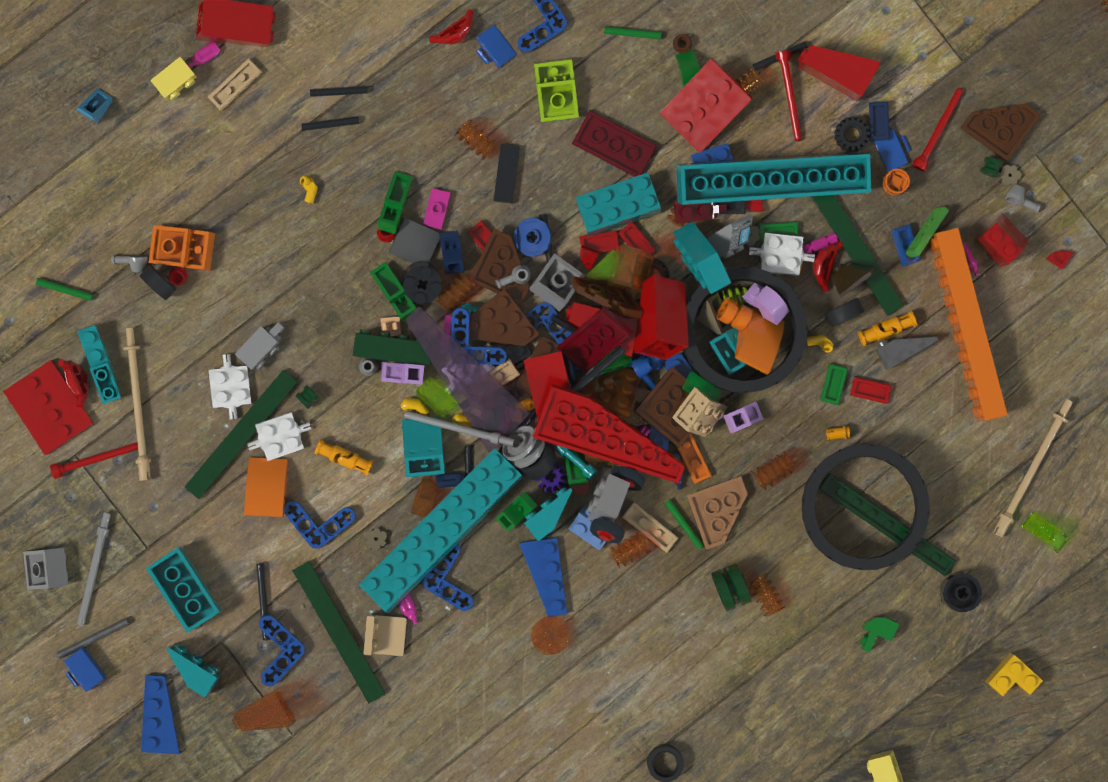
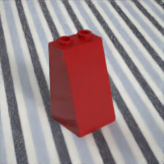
M201 0L198 8L195 40L267 47L270 45V42H273L274 31H271V25L275 23L276 13L273 12V6L231 0Z
M811 45L809 49L804 48L797 60L800 62L798 68L855 101L862 97L881 64L876 60Z
M659 274L651 275L643 281L640 298V308L643 313L637 321L634 353L667 360L689 347L685 283L679 282L677 279L662 277Z
M573 302L572 306H568L566 318H569V323L579 328L597 313L600 308ZM612 312L633 331L632 335L619 345L625 350L624 355L632 357L638 318L633 317L629 319L619 313Z
M561 351L523 360L537 419H539L552 384L570 389Z

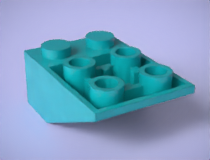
M735 328L708 342L727 376L747 365L735 358L739 331Z
M411 419L402 420L406 478L445 474L441 427Z
M566 487L562 488L556 493L557 498L553 501L549 498L541 504V510L538 512L533 510L525 516L527 520L524 524L537 541H540L554 530L572 492L571 487L569 489Z
M179 643L167 647L166 650L188 688L204 698L207 697L222 676L219 672L220 669L213 664H205L203 662L204 659L197 654H189L186 652L187 648Z

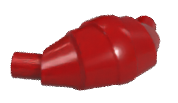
M467 10L465 16L439 32L438 35H431L429 37L430 43L453 45L463 42L470 33L474 11Z
M837 241L835 244H830L823 250H820L814 259V274L823 292L830 290L828 282L836 256L838 255L837 251L843 247L841 241Z
M60 359L58 366L64 368L66 382L77 397L76 406L84 407L90 388L88 375L80 364H76L71 360L65 361Z

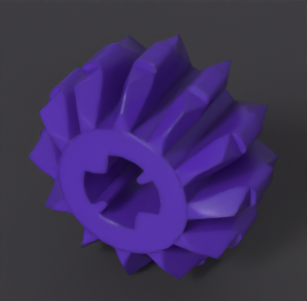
M557 461L551 469L553 474L556 473L557 476L554 478V482H549V479L546 480L545 476L535 480H542V483L538 485L539 488L544 484L547 485L544 492H548L549 486H552V493H555V485L560 490L562 489L559 481L562 483L567 482L565 479H561V476H566L567 472H559L564 466L561 465L556 469Z

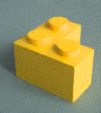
M1009 653L985 680L1001 696H1004L1015 683L1025 693L1031 695L1043 681L1012 653Z

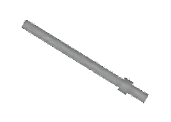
M407 410L404 414V418L490 440L494 444L501 443L509 446H514L515 439L501 436V433L493 431V433Z
M107 512L103 513L101 525L97 530L98 538L77 625L81 626L85 625L105 538L108 537L110 530L108 525L111 514Z

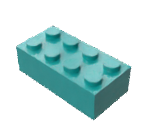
M649 173L575 197L588 237L661 213V207Z
M693 221L673 232L675 236L673 242L677 250L682 254L680 255L682 261L687 265L689 271L693 273L695 279L699 281L703 290L707 288L710 294L731 283L717 252Z
M182 546L177 547L146 567L149 575L187 633L223 611Z

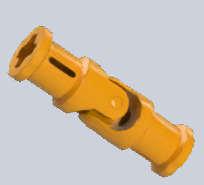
M908 311L906 315L898 318L895 316L889 320L872 325V328L865 331L859 330L857 333L862 346L865 347L868 343L875 340L880 341L894 334L901 333L902 330L911 326L916 327L917 321L913 312Z
M324 439L319 440L314 454L323 455L329 458L330 461L346 468L361 471L365 476H368L374 463L373 460L369 461L359 457V454L343 447L324 442Z

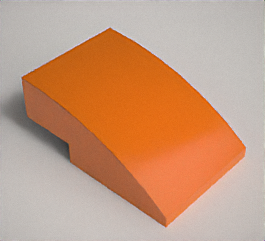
M153 225L148 263L210 271L215 233Z
M752 305L750 308L753 310L747 327L743 331H738L735 358L768 375L780 346L785 321L781 320L776 325L763 318L759 308Z
M249 457L244 515L284 517L288 459L275 458L267 461V458Z

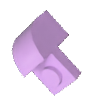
M754 283L742 296L745 302L759 308L763 318L776 325L789 312L784 300L768 286L762 287Z
M382 362L381 381L423 385L424 365Z
M757 402L723 416L730 434L764 419Z

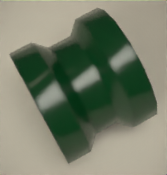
M985 157V165L981 168L980 172L990 177L998 178V171L1003 166V162L995 158Z
M308 385L304 387L301 393L295 395L307 409L311 407L314 401L320 399Z

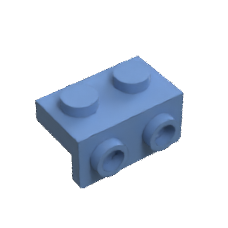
M584 505L568 529L600 551L606 541L595 537L590 532L592 520L587 519L589 515L587 511L588 506Z

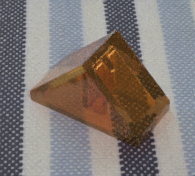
M423 476L410 513L425 518L432 511L439 491L435 480Z

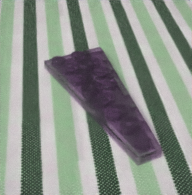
M420 306L405 320L473 428L493 433V431L501 433V436L508 437L530 414L512 394ZM480 438L489 453L501 444H494L490 440Z

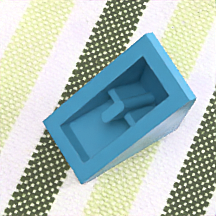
M97 88L78 106L77 111L99 123L113 98Z

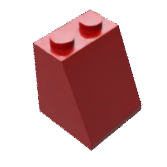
M1003 213L975 239L1000 267L1010 264L1025 249L1029 242Z

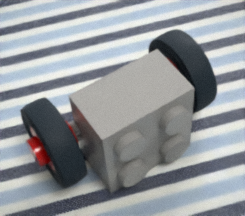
M616 466L611 474L605 479L602 478L600 483L597 484L593 493L595 497L593 501H590L587 508L589 512L587 519L592 520L590 532L595 537L610 543H621L625 531L621 526L614 523V520L618 517L627 491H640L643 488L645 478L642 474L628 467Z

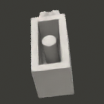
M279 322L272 329L269 326L266 329L260 326L235 355L251 370H255V368L259 370L266 362L264 359L269 354L272 356L279 347L277 345L281 339L279 334L285 327Z

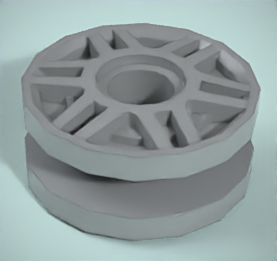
M531 426L519 427L508 436L515 439L514 446L503 444V455L516 468L528 467L540 457L544 450L545 442L533 438L534 429Z

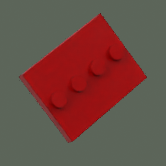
M711 58L659 114L698 152H702L749 104L753 97Z
M53 360L48 361L3 391L44 455H48L94 424L84 407L76 406L77 397L69 388Z

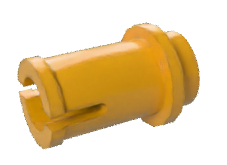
M843 425L841 428L826 429L827 441L836 439L847 440V438H850L849 426L845 427Z

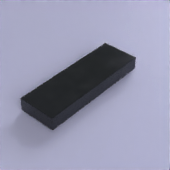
M504 144L500 146L494 202L513 204L520 146Z

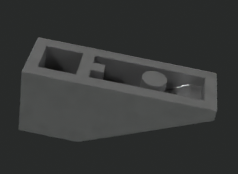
M925 337L891 341L886 339L877 344L879 348L875 352L885 369L888 370L938 341V338Z

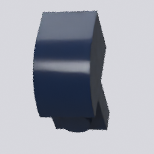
M458 230L439 233L445 274L465 272Z

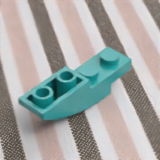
M94 324L77 330L102 403L105 404L120 399L121 394L113 366L97 325Z

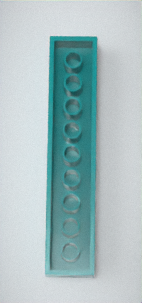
M864 152L676 164L678 203L682 205L871 193L870 154Z
M494 448L359 586L384 612L390 613L524 476Z

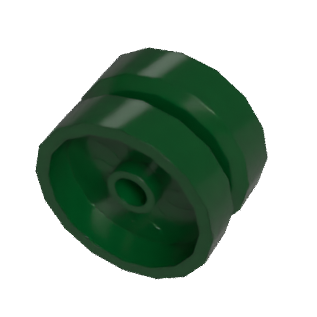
M736 563L726 567L729 579H726L723 571L720 569L711 572L713 582L726 612L736 608V602L733 597L735 595L741 605L752 602L745 578Z

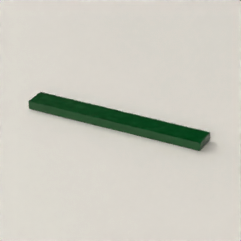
M811 196L838 240L842 242L843 248L851 261L856 264L876 266L877 270L864 281L885 314L888 316L904 306L835 196Z
M282 370L184 487L196 498L200 499L257 432L255 424L266 421L298 381L285 370Z
M829 473L819 487V490L897 544H900L908 534L910 528ZM923 537L911 552L943 576L948 574L956 560Z
M308 561L292 570L368 704L385 695V691L311 562Z

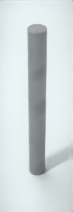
M124 618L58 651L57 654L62 659L78 651L80 648L86 647L128 626L129 621L127 618Z

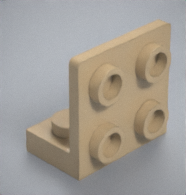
M694 387L672 418L687 432L706 437L712 432L716 422L724 416L727 406L711 400L700 389Z
M368 614L363 655L403 656L407 619L404 617Z

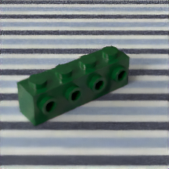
M360 329L359 333L355 332L352 356L429 366L432 342H428L429 338L417 337V340H410L409 336L398 334V338L390 337V333L379 332V335H372L370 330Z

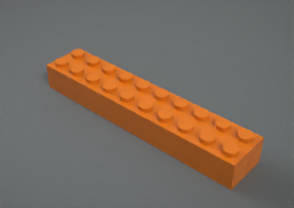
M955 228L936 233L928 242L929 248L935 254L933 263L935 269L939 270L940 277H938L940 288H944L945 296H943L945 307H949L950 314H948V320L950 325L954 326L955 333H953V339L955 344L959 345L958 358L960 363L963 362L964 364L963 377L969 383L970 388L967 389L970 400L973 399L975 406L972 407L973 415L975 418H978V421H987L1006 416L1008 414L959 229Z

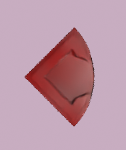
M761 200L746 201V208L748 210L764 212Z
M581 245V261L587 269L592 270L599 252Z
M1056 251L1051 253L1046 260L1062 270L1073 253L1069 251Z

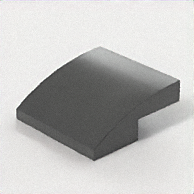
M403 218L389 253L411 263L418 261L429 263L440 238L439 232Z

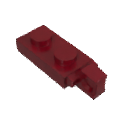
M716 202L684 205L680 203L673 204L675 223L711 220L717 218V213L727 212L726 204L716 205Z

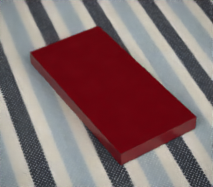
M589 110L572 142V145L633 177L643 174L657 147L654 143Z
M604 306L564 339L557 348L586 373L629 338L633 331Z

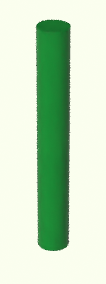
M608 26L604 28V34L661 40L662 32Z
M41 278L36 280V285L88 301H91L93 298L92 293Z
M669 499L664 504L698 550L701 549L704 544L671 499Z

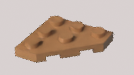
M741 476L686 495L706 550L725 543L741 506L747 497V491Z

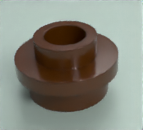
M679 34L673 40V48L678 53H687L692 47V40L688 35ZM684 41L686 46L680 47L679 42Z

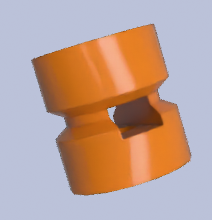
M893 169L883 177L882 189L890 196L900 195L909 187L910 179L904 170Z
M727 297L718 310L717 320L725 324L731 323V327L743 331L752 317L753 310L743 304L739 306L737 301Z

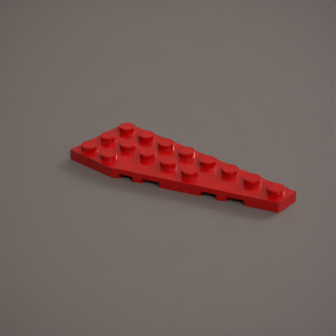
M554 384L551 385L534 429L533 438L679 483L685 469L683 462L589 395Z

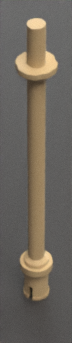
M126 328L128 347H123V350L128 351L139 452L136 464H138L139 481L151 480L149 465L151 458L149 459L146 455L136 350L140 349V346H135L133 328Z
M1066 399L1058 415L1053 413L1052 416L1055 418V421L1008 509L1003 514L1000 513V519L994 531H992L995 535L1004 538L1009 525L1013 524V514L1062 422L1068 423L1065 417L1073 404L1072 401Z

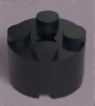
M418 261L405 269L402 284L405 294L410 300L417 304H424L438 297L442 290V281L434 265ZM419 280L425 281V284H419Z
M952 573L942 582L940 597L948 608L957 612H968L979 605L982 599L981 586L978 580L971 575ZM958 589H963L965 594L959 596Z

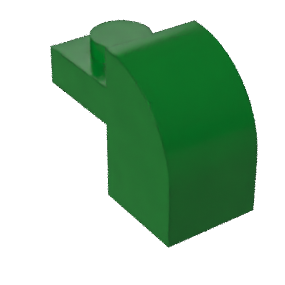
M524 491L495 519L509 532L538 505Z
M875 616L866 620L861 628L868 632L867 634L864 633L859 643L861 644V649L870 653L877 635L892 642L899 623L882 616Z

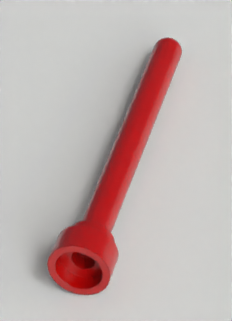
M790 50L775 52L776 60L781 63L794 139L796 142H800L802 135L789 68L791 52Z
M962 88L956 89L922 155H919L913 161L912 166L917 170L926 172L929 166L928 158L963 94Z
M138 442L64 465L58 462L51 464L52 476L54 479L61 478L67 471L138 450Z

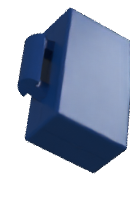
M495 25L476 37V40L481 45L477 54L485 64L493 61L500 68L517 55ZM483 49H484V50L486 51V53L489 55V57H490L489 60H488V59L486 58V56L483 54V52H482Z
M894 129L889 130V141H874L887 172L909 163L905 154L911 150L906 136L897 137ZM903 139V142L907 148V150L903 151V148L899 142V140Z
M85 647L80 648L64 661L69 669L66 673L67 678L74 687L81 685L85 692L90 691L107 678Z

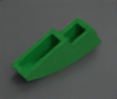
M394 172L378 219L377 229L396 234L413 176Z
M386 262L370 272L404 324L420 314L413 301L405 294L403 286Z

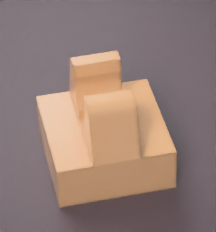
M400 317L380 318L381 332L390 333V337L398 336V334L401 335Z

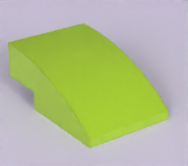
M572 58L534 62L541 122L579 118Z

